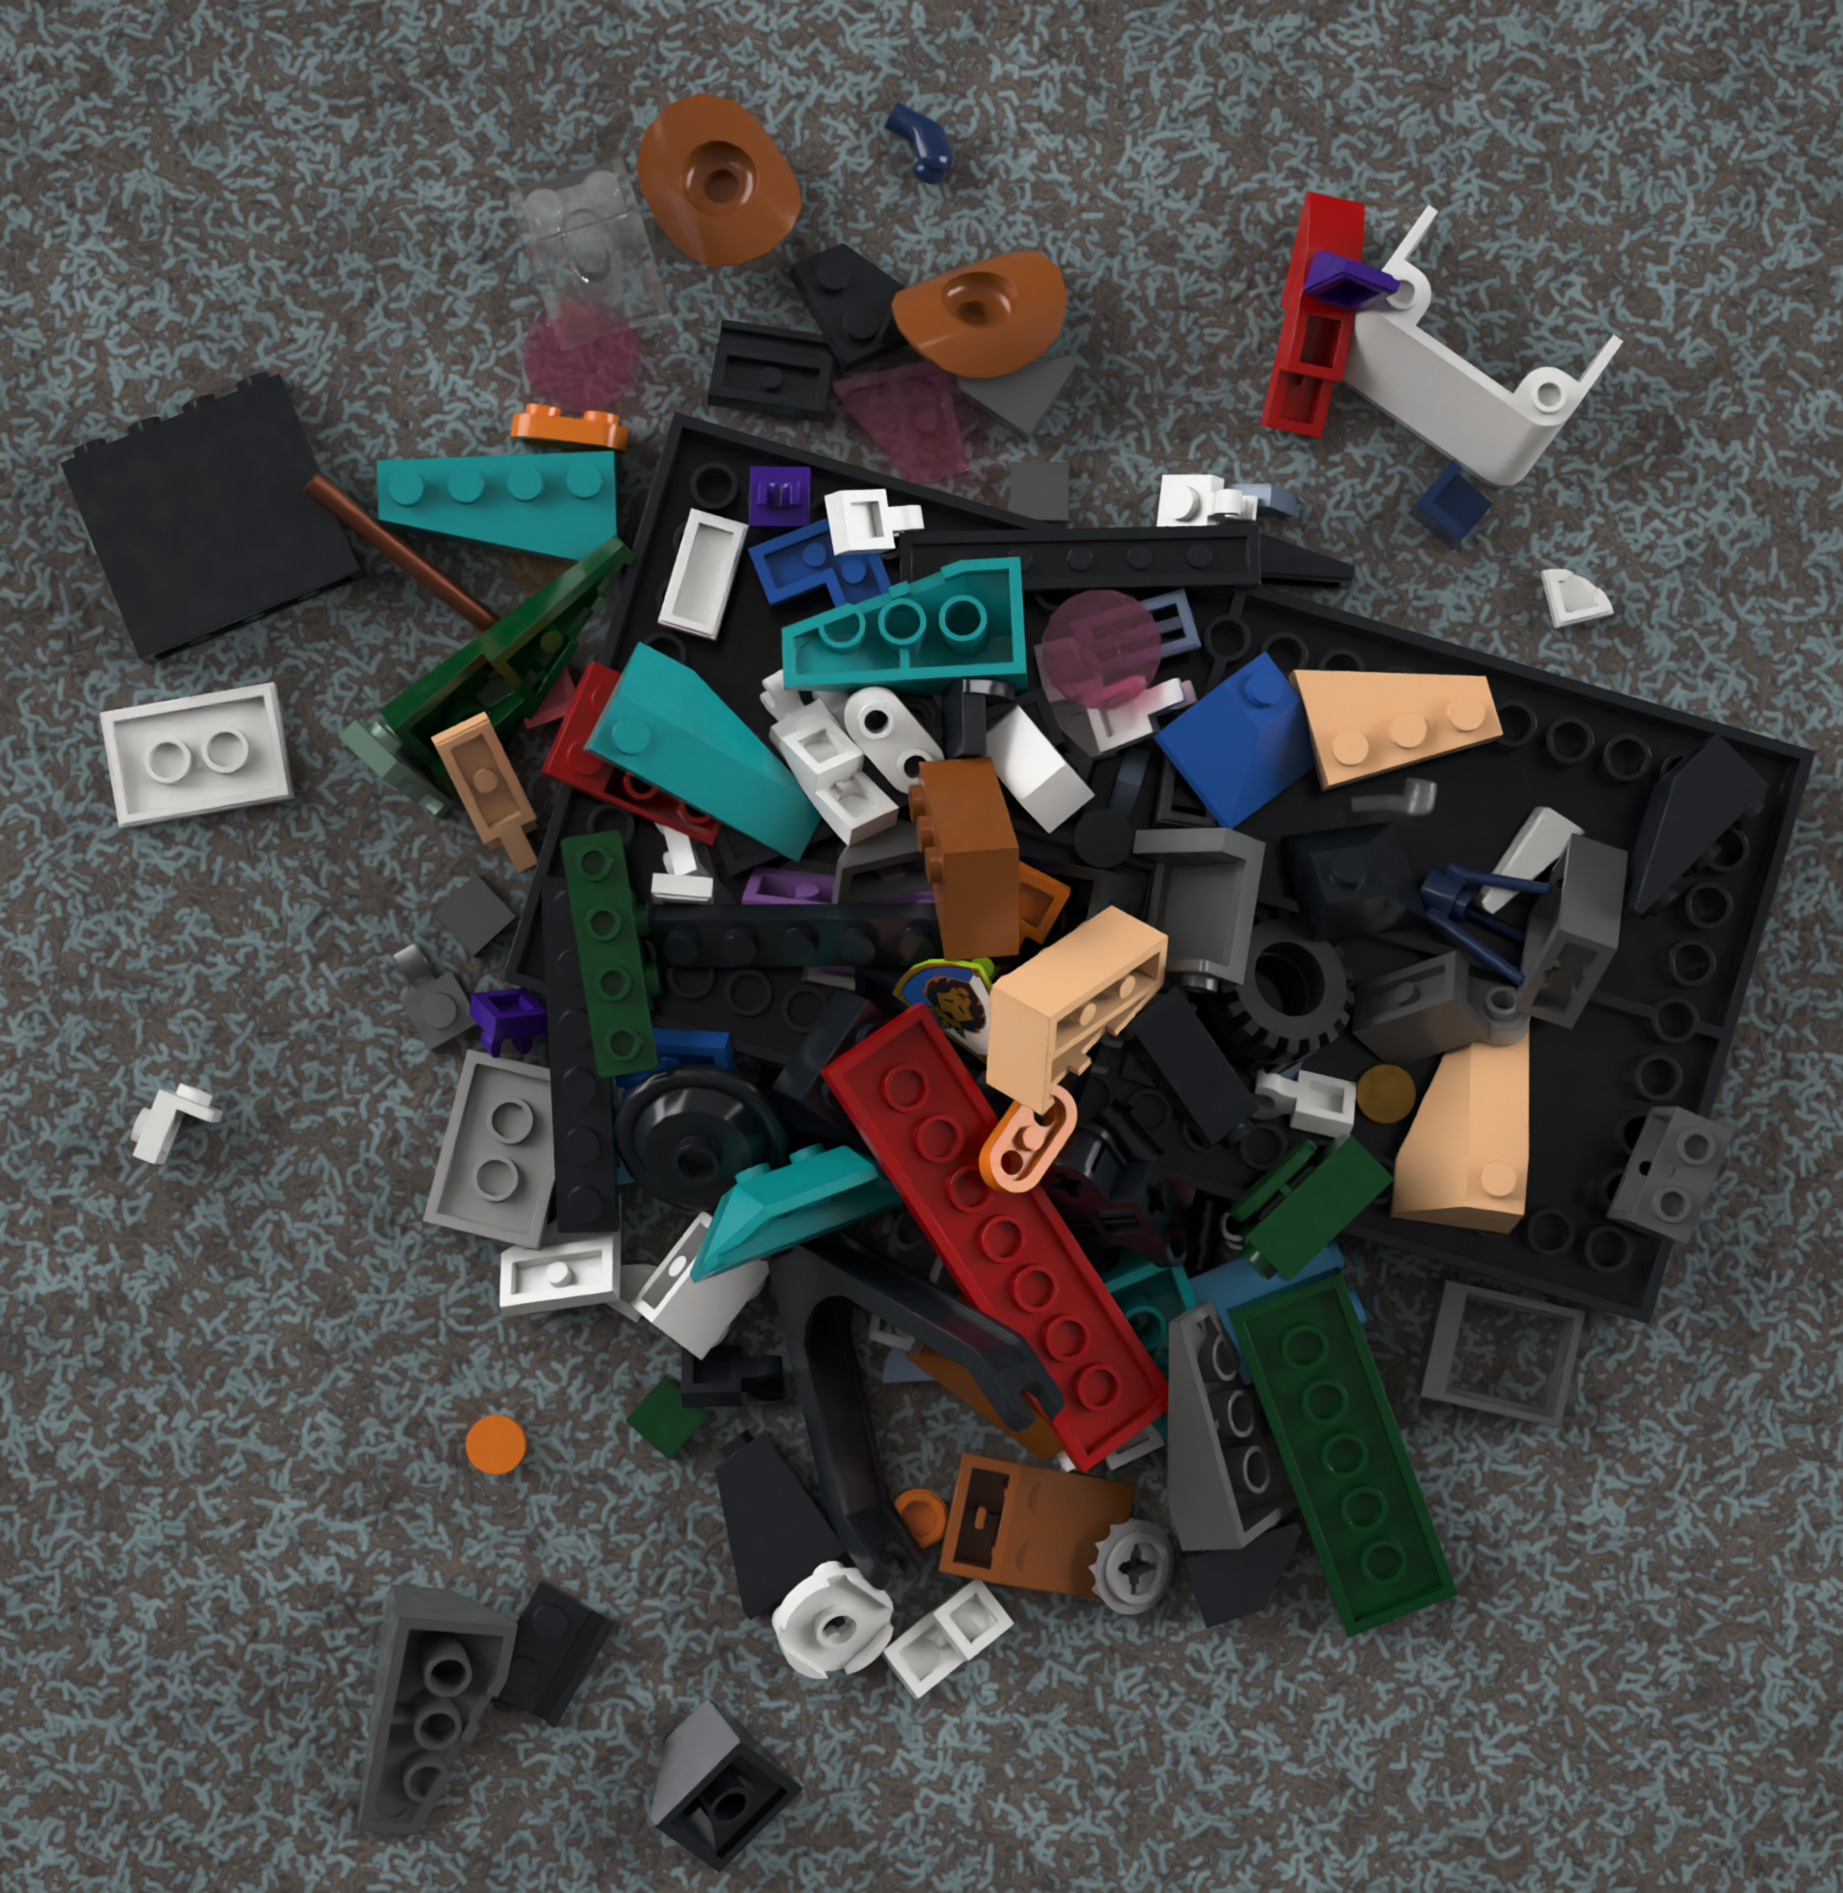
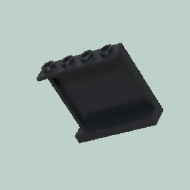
M261 372L246 377L236 384L238 390L219 399H216L214 394L192 399L182 405V414L165 421H161L158 416L138 421L127 428L128 436L108 444L106 439H96L84 443L72 451L74 458L60 463L139 659L149 665L367 577L358 555L353 551L342 521L304 491V488L317 472L322 473L289 392L291 390L289 385L280 374L270 377L268 372Z

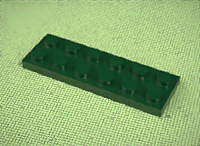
M1338 1267L1332 1268L1226 1309L1347 1637L1349 1638L1459 1595L1340 1269Z

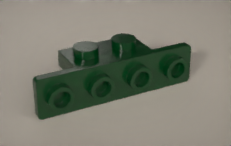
M610 830L564 838L561 841V849L597 1073L600 1077L607 1078L655 1070L658 1067V1057L650 1011H655L653 997L663 996L662 983L657 960L647 962L643 938L652 937L649 925L650 909L647 901L637 903L636 892L630 889L622 834L618 830Z

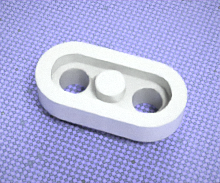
M868 686L858 690L849 698L844 709V722L850 737L897 790L908 794L909 786L919 785V774L912 775L904 770V763L909 757L919 755L926 761L945 760L942 750L935 739L889 689L881 686ZM873 710L883 711L887 715L885 725L877 730L869 729L864 723L867 714Z

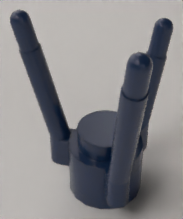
M1454 862L1449 864L1447 871L1434 867L1428 874L1419 893L1428 917L1427 923L1442 929L1517 985H1522L1526 978L1521 972L1453 922V920L1462 924L1468 918L1501 935L1503 934L1513 940L1523 942L1525 941L1526 934L1524 931L1473 906L1477 891L1468 888V883L1540 895H1550L1553 891L1552 886L1528 879L1470 870Z

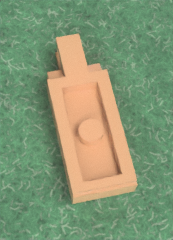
M485 711L432 736L431 739L483 844H487L490 851L504 845L517 873L536 865L538 860L525 834L538 828L535 823L537 817Z

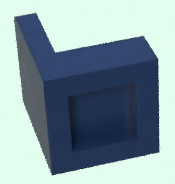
M1453 460L1408 512L1452 551L1493 505L1492 502L1458 474L1463 466L1456 460Z

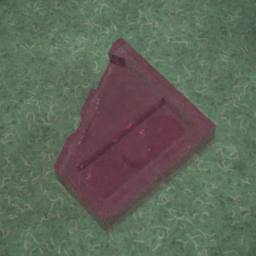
M930 361L833 382L836 397L905 481L926 485L969 474L946 371Z

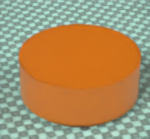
M503 1414L489 1415L476 1422L470 1429L466 1439V1451L471 1463L480 1471L491 1475L504 1474L514 1469L522 1461L527 1449L526 1434L522 1426L515 1419Z
M912 1488L896 1498L893 1505L921 1548L936 1544L944 1536L949 1515L944 1500L937 1493L926 1488Z

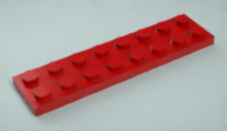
M915 1003L819 1071L969 1304L1019 1332L1027 1340L1064 1396L1065 1405L1052 1422L1042 1409L1039 1401L1032 1394L1027 1393L1077 1470L1084 1473L1168 1411V1383L1040 1183L1038 1182L1035 1187L1026 1192L1003 1194L991 1189L983 1180L979 1169L980 1152L1000 1120L925 1003ZM1004 1153L1001 1158V1166L1008 1173L1012 1163L1009 1155Z

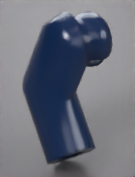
M897 102L886 122L885 129L914 144L918 161L915 163L913 171L919 180L927 184L941 182L944 177V171L951 169L953 160L944 129L939 123Z

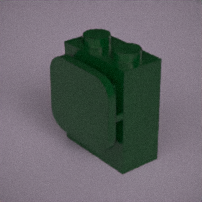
M1338 1135L1308 1165L1307 1160L1318 1148L1309 1139L1300 1140L1227 1211L1237 1222L1244 1221L1252 1214L1253 1219L1236 1234L1246 1244L1238 1253L1262 1278L1265 1277L1269 1281L1276 1275L1278 1278L1289 1282L1395 1180L1353 1135Z

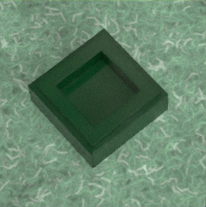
M665 1375L625 1421L670 1460L708 1417L709 1413L702 1407L682 1408L681 1388Z

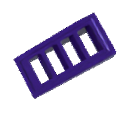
M1319 250L1313 256L1303 291H1306L1307 295L1355 312L1397 293L1401 281L1394 279L1390 274L1331 251Z

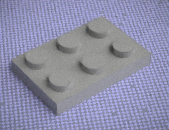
M468 1049L423 1221L540 1251L556 1192L550 1069L503 1057L493 1058L490 1054Z

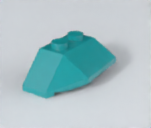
M822 1143L814 1144L789 1156L791 1165L771 1171L767 1162L735 1175L738 1184L721 1197L689 1273L695 1284L904 1206L905 1203L876 1159L846 1145L825 1151Z

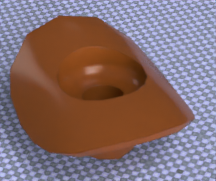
M705 93L696 94L669 104L644 131L636 163L641 192L658 224L670 240L689 258L708 267L740 266L769 254L790 234L802 207L799 185L789 164L774 141L756 118L735 100Z
M1038 251L1007 252L936 275L896 292L891 305V311L899 331L915 351L940 369L966 378H994L1019 370L1046 351L1060 333L1068 296L1060 268Z

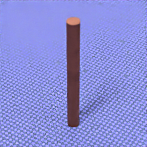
M317 472L306 485L304 491L480 632L484 633L502 619L322 474Z

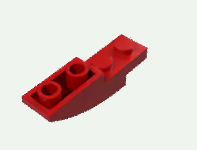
M1306 191L1280 305L1281 308L1286 309L1260 425L1317 438L1322 437L1334 381L1342 382L1355 312L1307 295L1303 288L1313 256L1319 250H1328L1362 263L1365 204Z

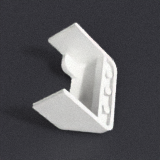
M1428 205L1382 269V272L1390 274L1394 279L1401 281L1397 293L1355 311L1349 350L1341 383L1452 461L1456 460L1463 466V469L1486 485L1494 488H1508L1519 483L1527 475L1572 415L1623 341L1613 335L1597 353L1578 381L1560 369L1542 367L1530 372L1514 393L1508 391L1416 326L1429 307L1431 287L1426 276L1406 260L1423 238L1438 213L1437 210Z

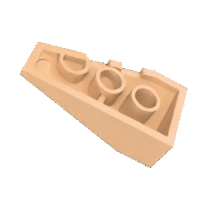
M1529 1027L1526 1035L1520 1041L1511 1045L1499 1046L1475 1041L1444 1052L1440 1065L1395 1159L1393 1177L1395 1180L1393 1181L1390 1217L1508 1234L1524 1216L1529 1162Z

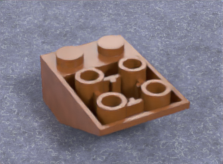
M962 1448L938 1563L939 1572L996 1584L1102 1600L1101 1597L1092 1591L1096 1583L1095 1575L1088 1566L1096 1563L1099 1550L1095 1543L1106 1540L1110 1535V1525H1122L1130 1519L1136 1484L1072 1470L1066 1472L1062 1468Z

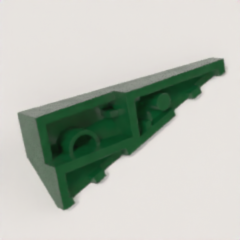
M614 535L379 710L392 731L430 768L438 781L463 806L464 804L431 737L485 711L506 756L509 755L507 745L525 718L532 719L579 646L576 638L593 611L598 614L601 612L608 601L605 593L624 563L631 565L635 559L634 554L617 535Z

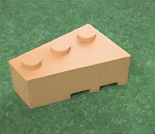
M1293 670L1288 677L1289 683L1303 702L1315 770L1322 791L1485 744L1503 735L1486 676Z
M1111 905L1090 920L1079 924L1075 930L1050 947L1043 948L1035 957L1011 973L1000 977L992 985L989 996L991 1008L986 1084L1043 1116L1055 1103L1053 1096L1050 1095V1091L1069 1071L1080 1076L1091 1064L1090 1057L1086 1055L1088 1050L1106 1031L1116 1037L1164 985L1168 935Z

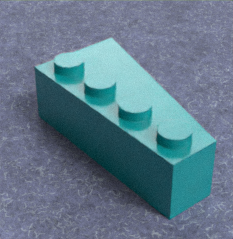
M614 451L377 460L379 520L392 530L460 544H469L513 555L532 557L571 567L614 535L621 539L619 469ZM622 568L617 576L623 577Z

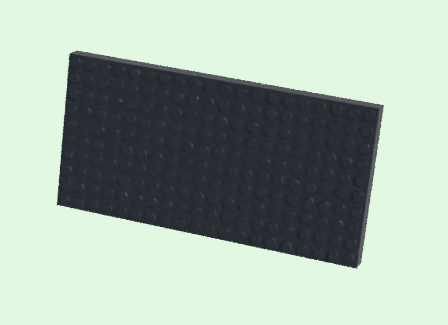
M674 412L632 553L635 559L631 565L627 566L598 663L622 674L638 642H641L694 670L748 728L760 735L759 739L793 774L787 761L769 738L770 727L778 723V721L766 709L760 699V694L767 691L762 684V680L783 669L781 629L834 609L835 606L827 586L770 607L748 549L795 530L750 529L749 527L716 642L658 625L657 622L691 508L749 525L750 466L810 467V524L828 518L824 497L826 495L843 490L885 489L888 507L921 505L925 529L905 532L1067 528ZM899 537L894 538L895 549L879 553L892 586L900 583ZM1262 586L1184 589L1201 647L1103 676L1101 678L1104 688L1133 676L1143 677L1147 689H1151L1168 680L1180 678L1181 683L1191 680L1197 701H1200L1233 674L1266 652L1287 680L1293 670L1486 676L1503 731V735L1494 741L1325 791L1321 790L1315 767L1231 829L1266 843L1255 913L1265 910L1269 915L1274 910L1279 909L1288 910L1290 920L1298 914L1304 916L1280 845L1281 838L1285 835L1394 821L1420 893L1430 871L1434 867L1447 871L1451 862L1470 870L1492 873L1533 809L1538 806L1551 808L1585 831L1582 835L1583 837L1628 852L1627 875L1653 787L1696 744L1719 734L1771 785L1758 798L1765 805L1759 814L1740 831L1735 829L1728 835L1723 833L1715 841L1722 850L1699 873L1695 874L1692 872L1685 878L1681 875L1672 884L1679 893L1661 912L1654 917L1649 915L1644 920L1638 916L1620 922L1617 951L1572 1030L1531 1016L1529 1022V1162L1524 1216L1508 1234L1390 1217L1392 1181L1341 1231V1233L1650 1324L1673 1243L1657 1240L1606 1218V1214L1651 1107L1678 1106L1706 1119L1710 1117L1816 751ZM1180 589L1023 592L1028 691L1042 686L1034 645L1073 637L1070 632L1069 622ZM1172 606L1085 632V634L1092 633L1093 641L1179 615L1176 606ZM1183 628L1097 653L1098 663L1185 638ZM798 691L804 706L815 701L812 697L813 691ZM1188 707V708H1186V709H1183V710H1180V711H1177V712H1182V713H1184V712H1186V711H1187L1189 708H1191V707ZM875 710L880 718L871 724L874 730L884 726V712L880 710ZM909 710L923 726L925 723L923 714L918 710ZM1171 713L1157 716L1160 730L1169 725ZM1153 737L1131 745L1150 752L1142 783L1128 821L1133 830L1134 841L1136 830H1152L1164 758V751ZM1130 746L1118 750L1117 756L1095 760L1098 764L1090 787L1095 795L1086 802L1082 817L1096 809H1107L1126 749L1129 750ZM561 784L502 981L546 994L541 878L544 875H566L561 849V841L564 838L618 830L622 834L630 889L636 892L637 903L648 902L651 914L653 873L668 874L663 854L669 851L665 836L659 831L654 822ZM1174 785L1173 792L1198 796L1192 788ZM1004 799L1007 809L1013 811L1012 826L1019 846L1020 856L1092 868L1079 859L1073 846L1074 830L1080 820L1068 817L1051 833H1048L1020 803ZM909 806L899 809L897 818L906 821L902 814L909 809ZM1171 810L1172 812H1178V813H1184V814H1190V815H1196V816H1201V817H1202V815H1199V814H1193V813H1187V812H1182V811ZM1217 822V828H1222L1221 825ZM834 835L807 846L800 859L837 866L839 857L833 853L841 838ZM1132 847L1130 854L1121 864L1111 869H1105V871L1149 881L1141 919L1146 924L1156 862L1133 854ZM781 856L761 864L759 867L779 869L785 863L791 861V859ZM1557 860L1533 881L1545 883ZM724 862L716 865L720 882L734 895H740L742 900L753 868L730 877ZM1559 879L1557 881L1562 883L1563 879ZM1468 883V888L1477 891L1478 895L1483 885ZM1519 892L1500 910H1497L1494 914H1488L1526 933L1528 913L1539 894ZM1468 918L1462 924L1453 920V922L1520 972L1525 941L1518 942ZM1428 923L1423 927L1327 940L1333 949L1339 945L1345 954V957L1340 962L1343 968H1351L1354 981L1346 985V988L1355 993V985L1453 951H1457L1469 962L1468 976L1509 985L1518 989V985L1491 967L1445 931ZM643 938L647 962L657 960L653 938ZM804 966L659 967L663 996L653 997L655 1011H650L652 1026L660 1029L730 1032L733 1051L786 1066L837 989L801 982ZM1255 969V981L1262 998L1274 1010L1287 1015L1286 1000L1279 985L1269 975ZM1353 1005L1345 1010L1350 1019L1346 1027L1337 1032L1339 1036L1330 1044L1303 1060L1300 1070L1356 1083L1359 1076L1367 1068L1386 1063L1352 1033ZM1101 1043L1097 1057L1109 1069L1106 1074L1090 1072L1077 1106V1119L1091 1122L1116 1099L1124 1107L1130 1104L1133 1109L1129 1113L1160 1149L1162 1148L1166 1152L1154 1162L1165 1180L1237 1201L1300 1140L1309 1139L1318 1148L1307 1160L1308 1165L1335 1139L1289 1127L1290 1114H1283L1271 1120H1260L1250 1117L1248 1120L1255 1129L1227 1151L1220 1142L1206 1151L1159 1089L1120 1077L1128 1052L1124 1045L1121 1048H1116ZM1444 1052L1398 1066L1409 1074L1416 1090L1414 1105L1403 1119L1389 1124L1374 1122L1366 1118L1359 1111L1355 1103L1354 1125L1350 1135H1353L1392 1177H1394L1396 1156L1412 1126L1425 1093L1428 1091ZM1236 1061L1231 1067L1249 1093H1255L1256 1081L1251 1079L1242 1070V1061ZM973 1067L968 1071L976 1080L981 1072ZM1643 1161L1639 1165V1171L1642 1175L1646 1176L1648 1174L1651 1163Z

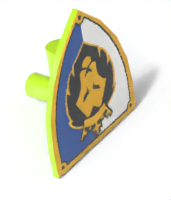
M976 958L972 962L930 959L913 965L899 980L892 994L909 1007L917 1002L925 1003L943 1033L987 1065L991 1008L989 996L993 985L991 981L999 973L1001 966H994L989 958Z

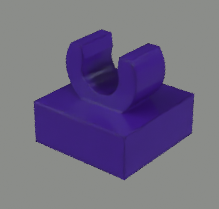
M750 466V529L797 530L810 525V467Z
M526 988L472 993L469 1015L483 1028L481 1043L493 1058L500 1057L501 1044L504 1039L511 1038V1045L521 1055L528 1054L531 1049L532 1036L548 1034L547 1009Z

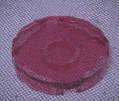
M588 297L563 299L543 310L530 326L523 347L525 373L537 395L550 406L577 416L584 415L585 411L601 412L619 403L634 385L640 366L638 340L626 317L608 303Z
M1088 590L1067 599L1051 615L1042 637V664L1051 685L1069 702L1090 709L1114 710L1135 701L1152 684L1161 661V635L1152 615L1135 598L1115 590Z

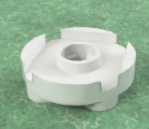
M828 1561L819 1565L814 1570L812 1576L799 1583L786 1596L781 1606L774 1611L771 1621L777 1634L779 1646L788 1663L797 1672L807 1677L829 1679L825 1671H836L844 1668L848 1675L865 1668L883 1652L891 1640L894 1629L890 1622L894 1609L886 1590H879L871 1586L858 1568H845L838 1561ZM837 1616H843L845 1623L838 1628L837 1626L830 1625L823 1630L828 1621Z

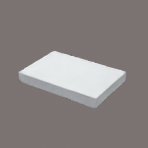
M274 682L100 712L120 829L295 799L277 687Z

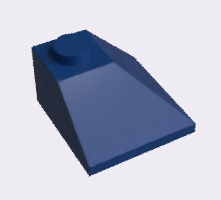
M1266 652L1259 655L1217 686L1153 737L1222 828L1233 829L1315 767L1302 699Z

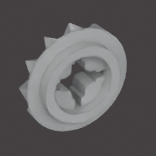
M1130 1518L1127 1523L1122 1525H1110V1535L1106 1540L1095 1543L1099 1550L1096 1563L1088 1566L1095 1575L1096 1583L1092 1591L1102 1598L1105 1603L1104 1607L1126 1615L1142 1613L1153 1607L1163 1597L1170 1585L1174 1571V1553L1171 1542L1160 1527L1148 1521ZM1131 1556L1145 1562V1565H1139L1137 1569L1129 1570L1128 1575L1118 1571L1122 1562L1130 1561Z

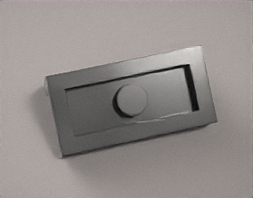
M1457 951L1355 985L1352 1033L1386 1064L1398 1067L1488 1038L1490 1036L1491 1024L1467 1002L1469 962Z

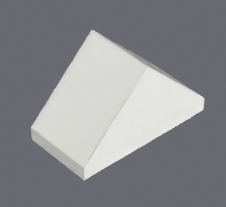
M1018 704L986 730L987 754L982 757L991 756L997 776L1018 802L1048 833H1051L1095 795Z

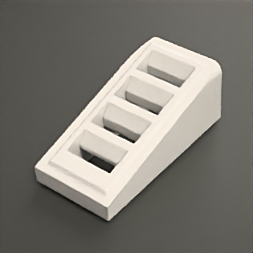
M1535 807L1492 873L1533 881L1559 858L1572 833L1582 836L1585 831L1549 807ZM1483 886L1475 898L1474 905L1485 912L1494 914L1519 892Z

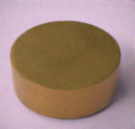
M1390 1064L1373 1065L1367 1068L1356 1081L1355 1103L1359 1111L1366 1118L1374 1122L1384 1124L1397 1122L1403 1119L1414 1105L1416 1097L1415 1085L1409 1074L1400 1067Z

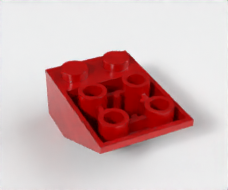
M596 662L587 664L540 774L593 798L712 846L722 823L583 751L592 730L622 675Z

